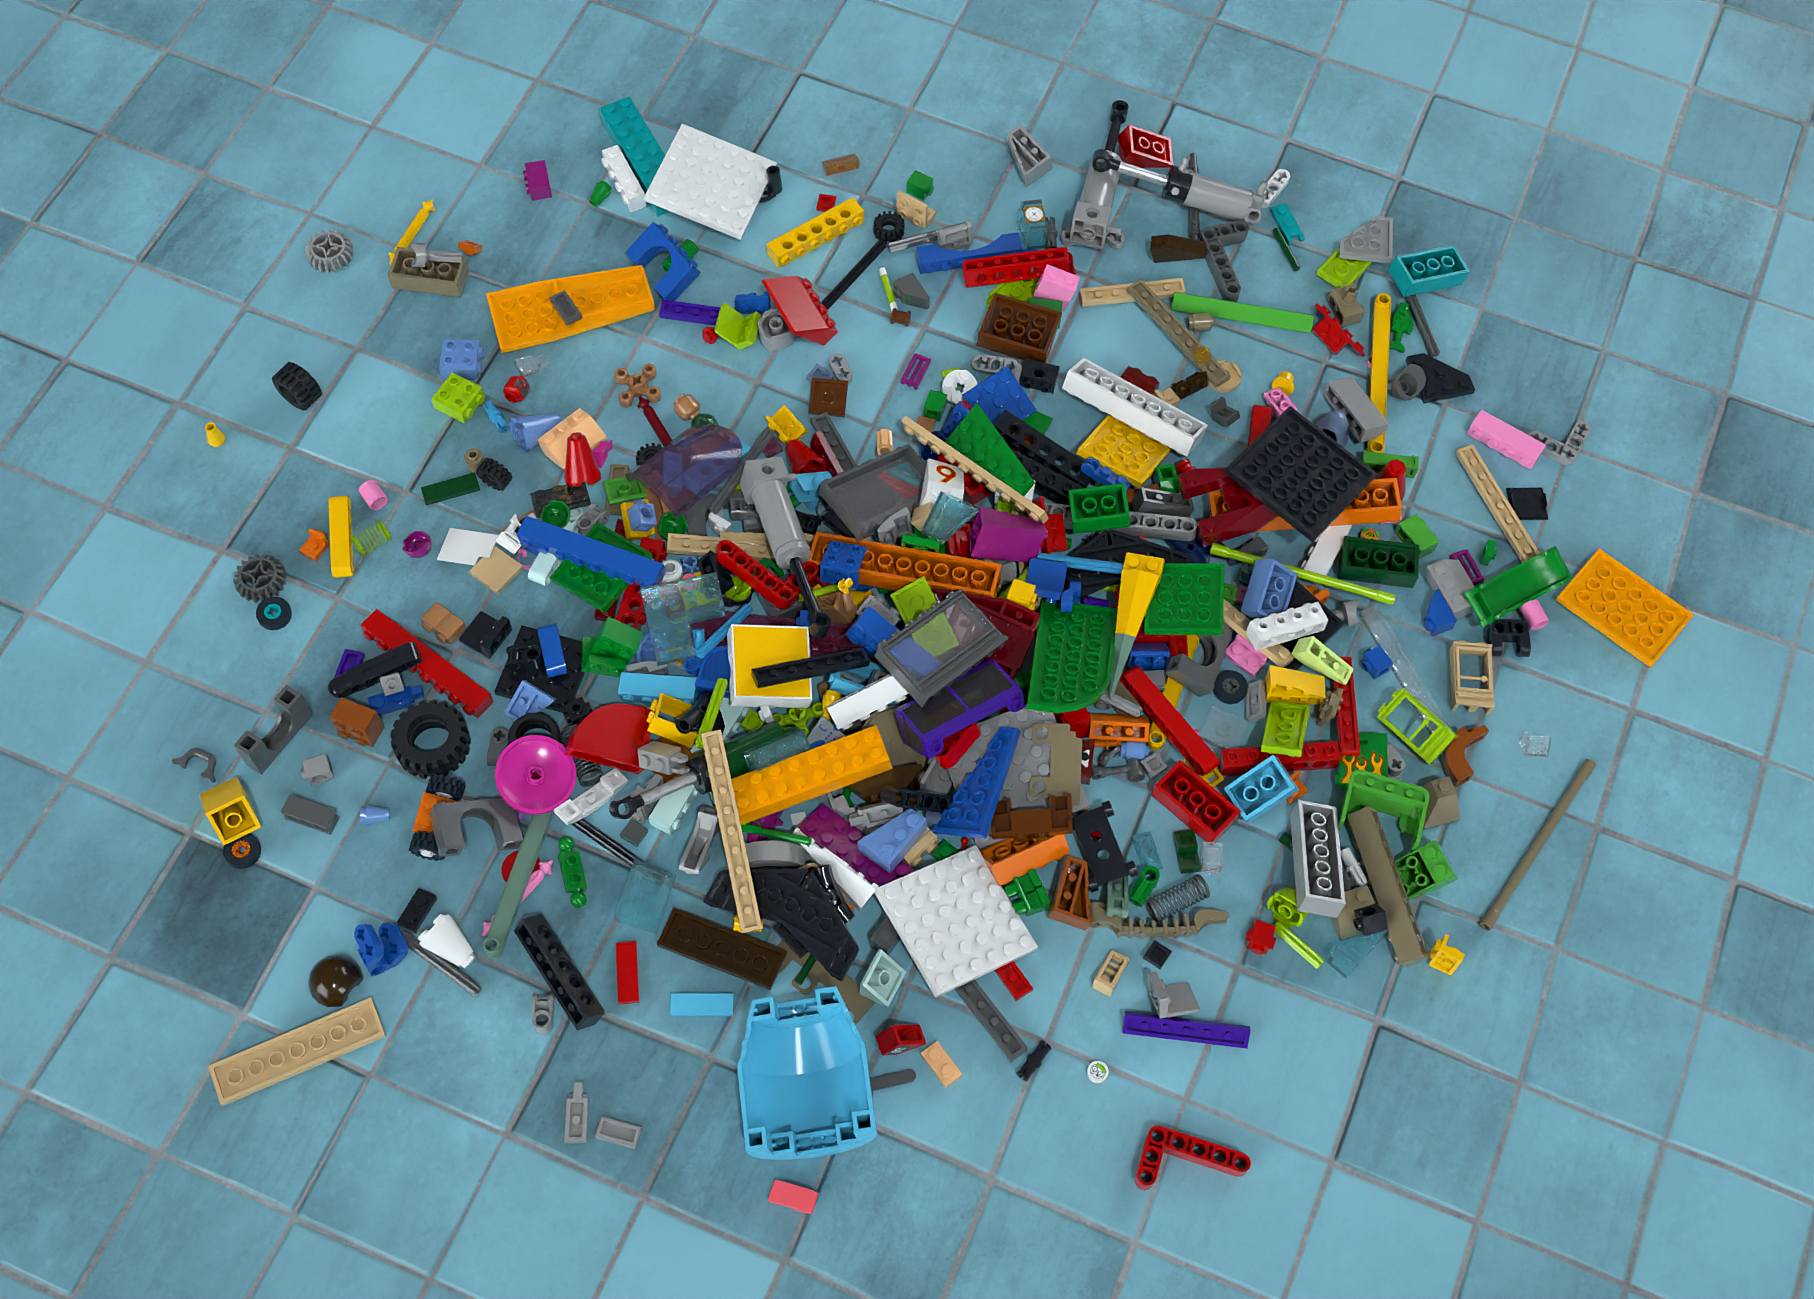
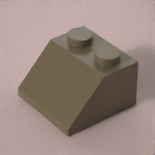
M1367 885L1346 891L1345 906L1337 918L1330 917L1340 942L1363 935L1360 931L1356 930L1353 919H1355L1354 910L1375 904Z

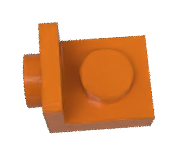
M310 528L308 530L310 537L299 549V552L316 562L328 548L329 543L326 539L327 536L322 531H315Z

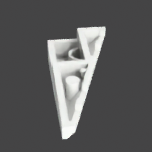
M796 828L792 833L806 836L799 828ZM813 838L809 847L805 844H800L819 867L831 865L838 888L858 911L862 909L873 895L875 889L879 887L875 883H869L864 879L863 874L857 873L849 864L827 848H820Z

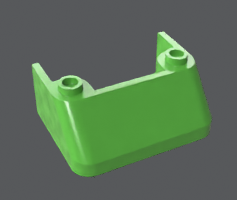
M1356 770L1349 778L1337 818L1338 829L1340 831L1347 815L1360 810L1361 807L1369 806L1378 812L1399 818L1398 827L1400 831L1412 836L1409 853L1416 850L1421 841L1429 803V793L1420 786L1368 771Z

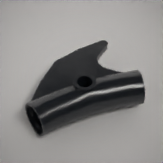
M702 691L694 705L676 720V728L680 733L688 734L689 732L700 730L713 693L712 691ZM719 709L712 731L721 730L723 735L725 724Z
M831 865L813 869L827 894L833 896L831 901L846 924L855 915L838 888Z

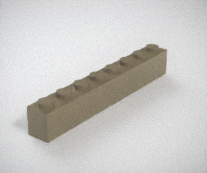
M1367 806L1347 815L1349 820L1348 827L1356 839L1354 840L1355 847L1362 856L1361 864L1367 870L1369 876L1367 881L1375 893L1374 901L1386 913L1389 932L1387 937L1394 946L1396 961L1400 965L1409 967L1429 959V954L1376 809Z

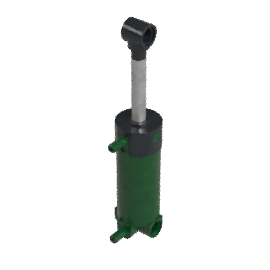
M774 721L724 743L731 779L760 769L784 757H792L802 752L799 745L803 739L801 729L798 727H782L778 722ZM704 751L688 758L686 766H689V773L633 798L627 796L623 799L613 800L609 806L611 816L616 819H629L637 812L638 808L692 784L700 794L708 793L715 807ZM620 804L625 806L623 814H620L618 811Z

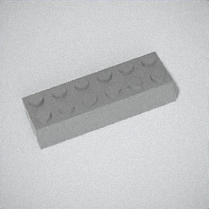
M1298 800L1290 813L1297 911L1337 918L1346 904L1337 808Z

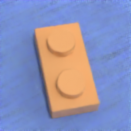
M938 1041L920 1053V1056L945 1089L962 1077L963 1074Z

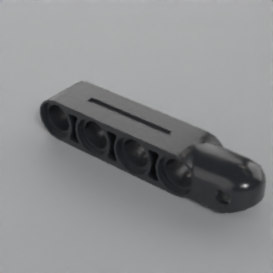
M414 642L405 643L348 669L344 674L333 678L329 682V693L336 698H345L380 683L381 676L394 672H399L400 674L416 667L422 662L416 644Z
M893 785L884 786L880 792V798L884 803L900 808L943 813L945 809L948 810L954 796L935 791Z

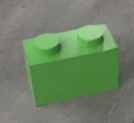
M1417 514L1400 522L1395 530V534L1402 543L1419 545V559L1435 551L1439 543L1437 536L1429 530L1425 521Z

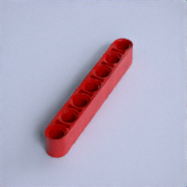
M1135 665L1121 674V683L1199 775L1204 776L1220 765L1214 752L1139 666Z

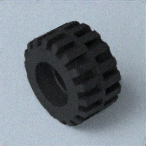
M293 362L286 363L272 377V382L280 395L291 405L303 411H306L322 395L316 380L305 369Z

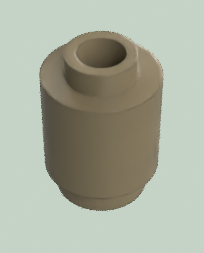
M1197 313L1188 316V329L1193 330V332L1211 330V327L1214 326V317L1210 316V313Z
M470 449L465 453L464 460L468 471L471 473L475 472L476 474V469L484 460L480 450Z

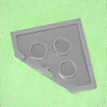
M1375 216L1369 223L1360 226L1348 237L1342 238L1339 243V258L1391 264L1393 218Z

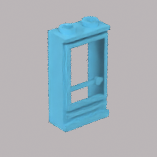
M870 662V665L867 667L847 670V672L869 680L873 669L890 674L885 667ZM841 672L829 674L827 681L830 683L829 690L840 692L846 696L865 687L841 678ZM893 701L887 705H900L901 701L898 703H895V701Z

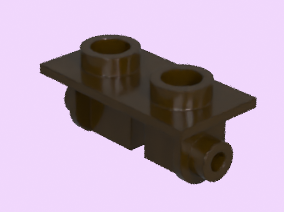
M1206 371L1195 372L1187 377L1186 381L1181 380L1173 383L1171 389L1177 393L1180 400L1208 386Z

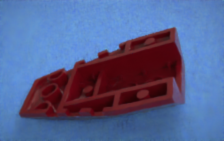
M931 587L937 601L940 600L941 602L953 591ZM963 592L1003 636L1006 635L1008 637L1002 649L999 650L997 648L989 658L987 656L984 657L979 665L992 659L1014 680L1034 639L1041 614L1004 598ZM956 603L943 611L960 643L959 646L950 650L954 655L984 634ZM998 670L1000 681L1010 685L1011 683Z

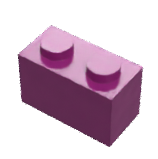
M545 160L525 163L526 170L523 171L524 181H528L525 187L527 194H531L532 201L551 198L552 193Z

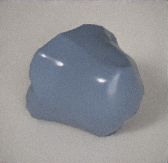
M1343 410L1330 411L1318 423L1314 424L1321 430L1327 429L1334 432L1336 435L1335 441L1342 447L1346 446L1349 424Z

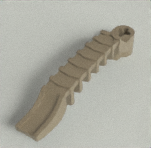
M1092 902L1089 906L1092 922L1089 927H1107L1117 934V938L1121 936H1128V938L1139 937V939L1144 937H1151V939L1162 937V939H1166L1167 937L1178 938L1179 936L1188 938L1190 935H1198L1199 931L1207 925L1226 924V920L1229 918L1227 912L1203 909L1195 914L1192 926L1189 924L1188 914H1182L1181 921L1183 926L1180 927L1177 918L1171 919L1172 927H1167L1166 920L1160 922V927H1156L1155 920L1149 922V927H1144V920H1138V927H1133V919H1128L1126 924H1122L1121 917L1115 915L1113 917L1106 916L1107 904Z

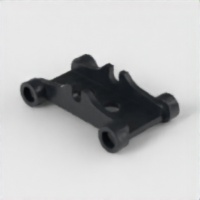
M1109 800L1101 803V807L1073 817V831H1076L1092 872V876L1088 877L1091 893L1098 891V887L1123 876L1130 875L1132 878L1139 875L1133 860L1126 863L1108 821L1109 817L1114 816ZM1093 832H1100L1102 834V839L1099 842L1091 840ZM1107 850L1110 854L1109 858L1106 860L1099 859V851Z

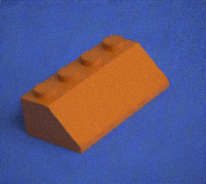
M1061 834L1049 837V840L1039 841L1035 838L1029 839L1028 842H1017V840L1009 838L982 849L980 852L997 885L1001 886L1009 884L1014 877H1021L1034 868H1043L1054 860L1062 859L1064 855L1070 853L1065 835Z

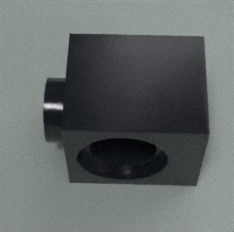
M1377 903L1354 910V926L1365 937L1388 929L1386 913Z

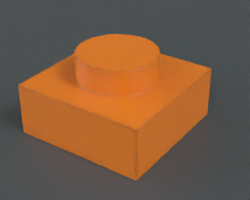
M464 240L459 241L458 248L464 250L465 254L474 255V253L481 252L483 245Z

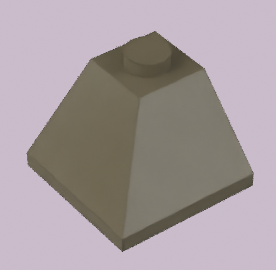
M1450 776L1430 781L1421 786L1429 793V803L1423 830L1460 819L1457 792Z

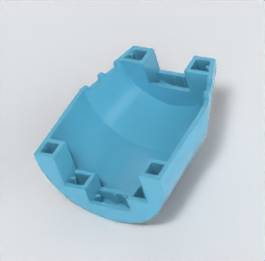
M836 986L816 989V998L779 1004L776 1003L774 997L752 1000L746 1025V1035L742 1042L741 1057L737 1065L745 1149L749 1155L770 1160L822 1157L858 1148L869 1143L877 1136L866 1046Z

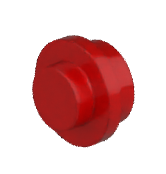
M705 327L703 329V339L709 344H714L719 337L715 333V328Z

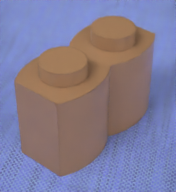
M437 602L420 618L423 623L421 625L423 629L428 633L433 632L436 634L435 637L443 644L446 642L451 645L466 630L463 621Z

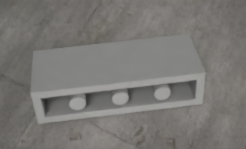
M1353 377L1327 383L1323 394L1334 410H1343L1349 424L1348 428L1360 443L1377 438L1388 428L1389 423Z

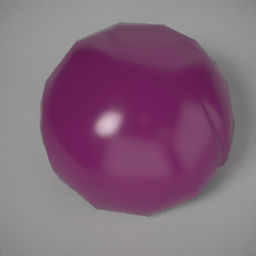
M415 531L403 540L404 547L402 549L412 558L424 557L430 552L431 538L423 531Z

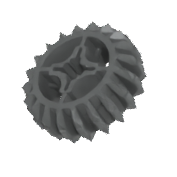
M264 553L261 557L256 554L255 558L248 556V561L242 560V566H237V571L234 572L235 578L233 583L241 597L257 603L259 599L262 602L273 595L278 596V591H283L282 585L286 584L285 578H287L284 566L281 565L278 559H274L272 555L267 557ZM267 569L274 571V574L267 572ZM246 582H250V584H253V588L247 586Z

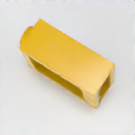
M660 693L657 699L654 698L651 703L650 710L653 711H650L646 720L649 723L647 731L692 748L699 731L682 734L677 730L675 723L662 719L658 715L660 711L679 718L693 705Z

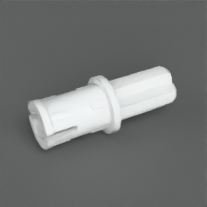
M1350 848L1343 849L1341 851V859L1347 868L1346 871L1350 872L1351 876L1354 877L1358 887L1366 885L1368 881L1360 868V862H1357Z

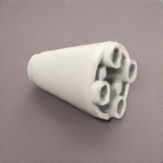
M440 914L433 921L434 926L430 930L426 929L418 937L421 941L419 944L441 958L466 969L476 958L473 954L474 951L450 914Z

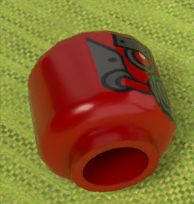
M511 376L503 387L505 398L512 403L522 402L530 391L529 383L523 376Z

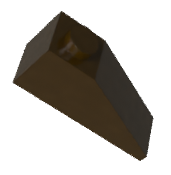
M1169 234L1151 237L1150 251L1154 263L1206 258V242Z

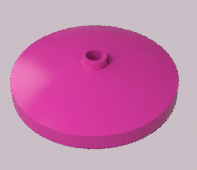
M542 735L521 737L510 743L497 760L495 784L498 793L511 808L529 815L550 813L567 801L574 789L576 766L572 756L564 755L565 747L550 737ZM532 775H537L539 779L536 778L534 780L531 777Z

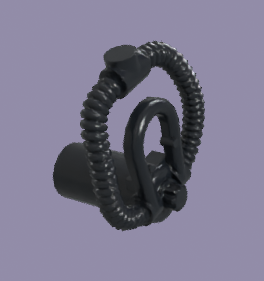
M769 166L766 169L768 191H764L763 195L768 196L762 197L759 201L760 203L767 202L776 197L783 189L778 166Z

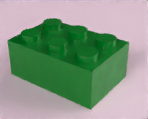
M1125 483L1068 490L1074 534L1130 527Z

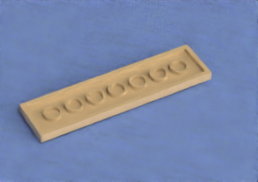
M370 997L211 1064L208 1068L219 1102L222 1106H225L386 1037L374 1001Z

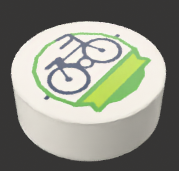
M1094 1061L1089 1065L1087 1076L1090 1081L1098 1084L1107 1079L1109 1070L1105 1063Z

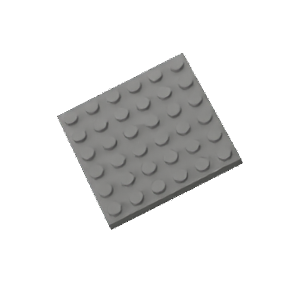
M1025 705L1023 709L1017 712L1009 711L978 723L981 730L978 739L952 768L947 769L956 792L968 774L973 773L977 767L976 762L980 757L983 758L988 750V744L999 728H1018L1021 733L998 801H1006V798H1011L1012 811L1048 809L1049 798L1030 796L1029 781L1034 776L1050 777L1051 744L1034 743L1032 741V726L1035 723L1057 724L1053 712L1029 710L1027 705ZM1039 727L1035 735L1038 739H1045L1048 736V730L1045 727ZM1036 781L1033 784V790L1036 793L1045 791L1046 785L1043 781ZM1082 783L1080 784V805L1073 806V813L1091 807ZM991 825L986 839L974 838L979 850L1006 840L992 839Z

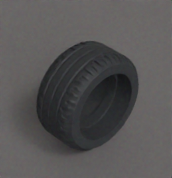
M530 713L521 716L512 724L508 733L509 744L521 738L527 731L536 728L547 730L551 733V738L561 744L562 740L557 723L551 717L542 713Z

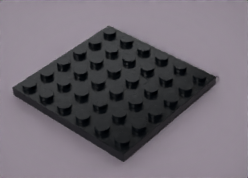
M1291 406L1224 471L1311 542H1314L1378 475Z

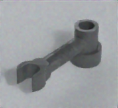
M1137 758L1129 760L1128 765L1114 768L1093 767L1091 772L1093 780L1128 773L1131 782H1140L1145 779L1144 770L1141 768L1140 761Z

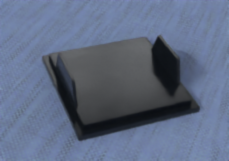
M1543 487L1506 488L1508 502L1519 520H1548L1546 494L1543 492Z

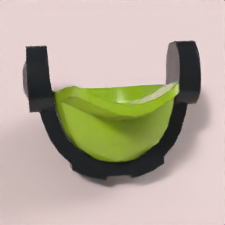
M728 570L729 573L734 575L732 580L735 586L727 591L725 596L719 597L718 602L725 607L748 604L752 599L754 589Z

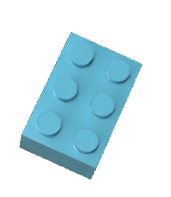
M1272 755L1227 785L1224 790L1234 805L1241 811L1240 814L1244 820L1251 823L1298 792L1299 788L1279 758Z

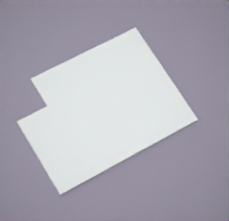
M450 528L437 560L475 566L478 557H490L498 535Z

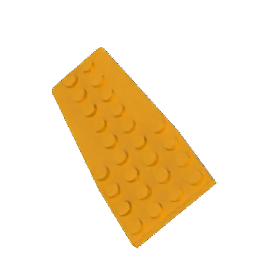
M642 265L538 281L486 293L501 353L554 342L655 310L654 300ZM564 290L582 314V319L566 326L549 297Z

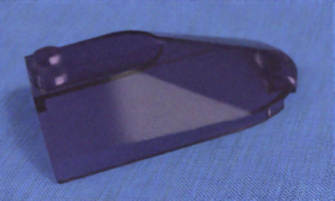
M713 424L698 425L676 436L625 475L627 481L632 482L637 478L656 493L669 508L673 517L678 519L737 469L742 460L743 448L738 436L730 429Z

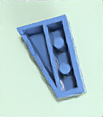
M908 809L857 841L858 851L888 873H891L927 830V819L913 809Z

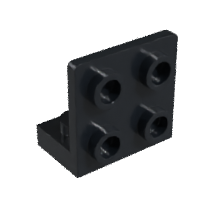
M480 611L460 636L459 641L490 659L511 633L512 627L509 619L502 616L498 621Z

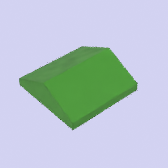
M639 474L603 481L609 504L647 497Z

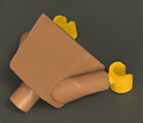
M843 578L839 581L838 588L843 593L835 592L815 597L820 611H824L831 617L830 625L833 627H851L857 619L855 616L858 608L853 604L852 594L848 590L853 585L851 578L846 580ZM817 584L816 586L812 587V590L819 589L822 587L821 585Z

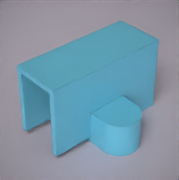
M829 471L796 474L797 479L791 481L790 489L799 503L805 502L810 511L816 510L821 502L825 501L822 496L818 495L820 484L823 480L832 478Z

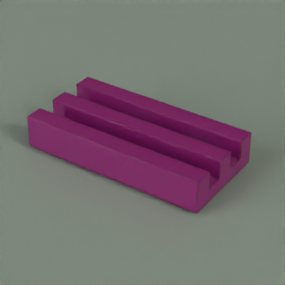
M914 353L901 378V384L904 385L906 383L908 387L914 386V389L917 390L931 363V359ZM919 359V362L910 380L907 379L916 360ZM925 361V364H924V366H923L921 372L919 373V375H918L916 381H914V379H915L916 375L918 374V372H919V370H920V368H921L923 362Z
M1467 549L1450 555V559L1460 561L1473 585L1484 582V577ZM1462 555H1464V557H1465V559L1467 560L1468 564L1464 561ZM1469 566L1471 567L1473 573L1475 574L1476 579H1475L1474 576L1472 575Z

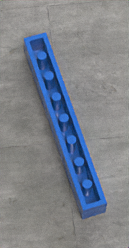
M529 516L525 517L516 534L520 544L526 548H536L543 554H553L560 560H570L577 566H587L594 572H604L611 578L618 577L631 585L635 583L647 591H657V586L661 584L666 574L664 564Z

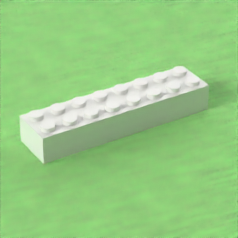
M1085 358L1081 359L1068 371L1062 389L1066 390L1069 394L1081 398L1085 403L1092 404L1100 411L1112 415L1116 420L1123 421L1131 428L1145 433L1147 437L1154 438L1161 442L1162 445L1168 446L1186 457L1201 443L1208 427L1202 421Z

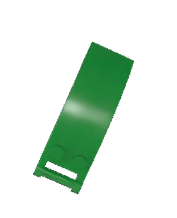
M1554 546L1463 593V595L1472 606L1481 628L1521 607L1526 602L1534 600L1569 582L1573 578L1557 547Z

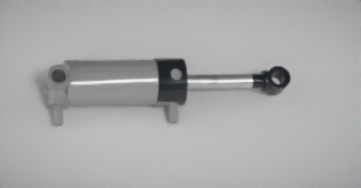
M1098 149L1093 154L1092 166L1095 171L1105 172L1112 169L1162 185V199L1194 207L1235 221L1244 220L1255 224L1262 218L1261 207L1266 198L1264 192L1268 185L1267 181L1263 180L1258 190H1248L1186 169L1190 160L1188 156L1183 157L1180 166L1172 165L1166 176L1115 160L1105 149ZM1098 159H1104L1105 161H1104V162H1098L1097 160H1098Z

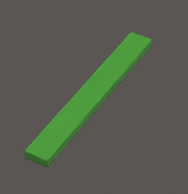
M1174 292L1171 310L1194 314L1210 313V316L1307 333H1311L1314 319L1312 314Z

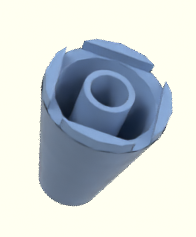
M556 413L516 416L511 418L513 421L510 422V431L514 441L518 440L520 444L517 446L518 449L525 453L539 445L537 439L563 420Z

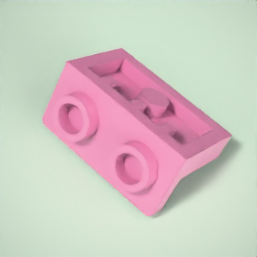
M1237 634L1236 639L1225 652V658L1251 678L1268 661L1267 656L1259 650L1255 651L1253 645L1240 634Z

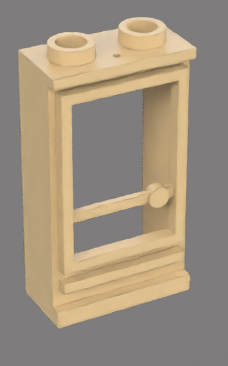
M1464 640L1454 641L1449 649L1451 711L1455 712L1459 705L1468 706L1469 712H1475L1478 707H1486V714L1490 715L1495 707L1492 644L1484 642L1470 643ZM1459 654L1484 656V676L1460 675ZM1460 679L1480 680L1485 682V689L1460 687Z

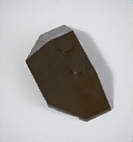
M922 764L893 768L845 787L867 803L882 802L880 792L884 786L893 785L914 788L923 773Z

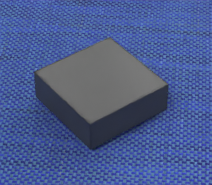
M631 819L620 834V837L638 847L649 831L646 827Z

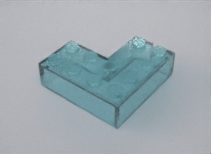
M716 572L640 588L657 666L695 657L689 624L725 616L724 602Z

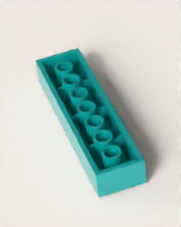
M628 96L600 107V119L614 145L619 146L646 194L665 158V154L632 99ZM649 203L657 217L671 212Z

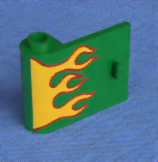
M1359 733L1360 755L1341 756L1339 773H1335V784L1339 785L1340 789H1346L1351 774L1356 770H1364L1388 777L1387 733Z

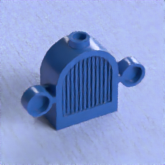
M728 645L713 648L703 658L701 664L695 657L685 660L684 668L686 672L691 675L698 673L695 682L698 693L701 694L705 690L713 692L717 679L723 678L728 681L723 698L730 699L729 679L731 669L728 660Z

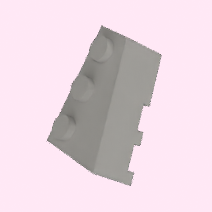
M1021 124L1007 133L1008 146L1026 187L1053 169L1052 157Z

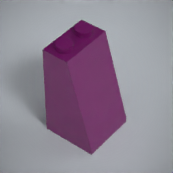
M980 506L968 536L971 557L1030 562L1032 558H1036L1038 553H1041V543L1046 540L1048 530H1046L1045 524L1039 520L1035 522L1031 518Z

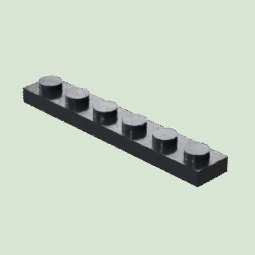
M864 647L754 668L751 675L757 688L867 667L870 665V659Z

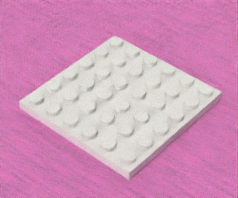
M682 124L644 196V201L741 240L767 187L766 169L769 166H776L777 162Z
M976 845L878 887L874 891L935 998L1032 953L1038 948L1020 916L1015 914L1012 903L1003 888L997 885Z

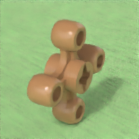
M645 364L642 368V374H634L632 376L624 368H619L615 371L614 377L616 382L620 385L627 384L629 387L627 391L619 394V403L622 407L628 408L632 406L634 397H642L644 395L647 396L651 403L660 401V389L647 385L648 380H653L657 375L656 367L653 364Z

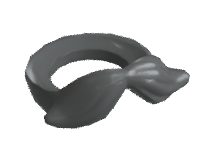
M1118 746L1115 749L1105 751L1098 758V767H1105L1110 758L1118 756L1121 748Z

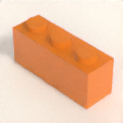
M1089 713L1091 716L1088 732L1089 739L1148 742L1150 727L1148 716L1136 718L1132 715Z

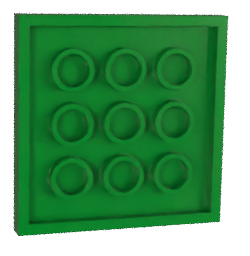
M599 522L585 535L591 539L648 559L653 557L649 551ZM567 559L549 577L552 582L603 613L609 610L630 585L618 577L611 578L604 572H594L587 566H577Z
M1164 563L1161 580L1145 614V635H1223L1225 564Z

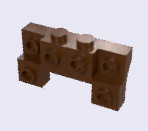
M1071 793L1063 797L1051 795V808L1012 811L1011 798H1006V801H998L991 822L992 839L1013 838L1017 842H1028L1029 839L1037 838L1039 841L1049 840V837H1054V835L1074 834Z

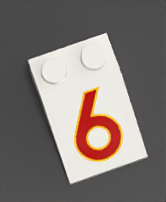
M928 458L919 506L932 502L943 514L955 517L962 506L964 472L956 466Z

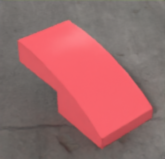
M774 1180L768 1201L773 1204L790 1207L795 1211L813 1214L819 1193L794 1184Z

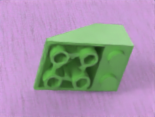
M1436 840L1395 860L1409 900L1440 889L1458 880L1441 845Z

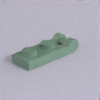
M1128 876L1107 882L1106 916L1113 917V915H1118L1121 918L1127 919Z

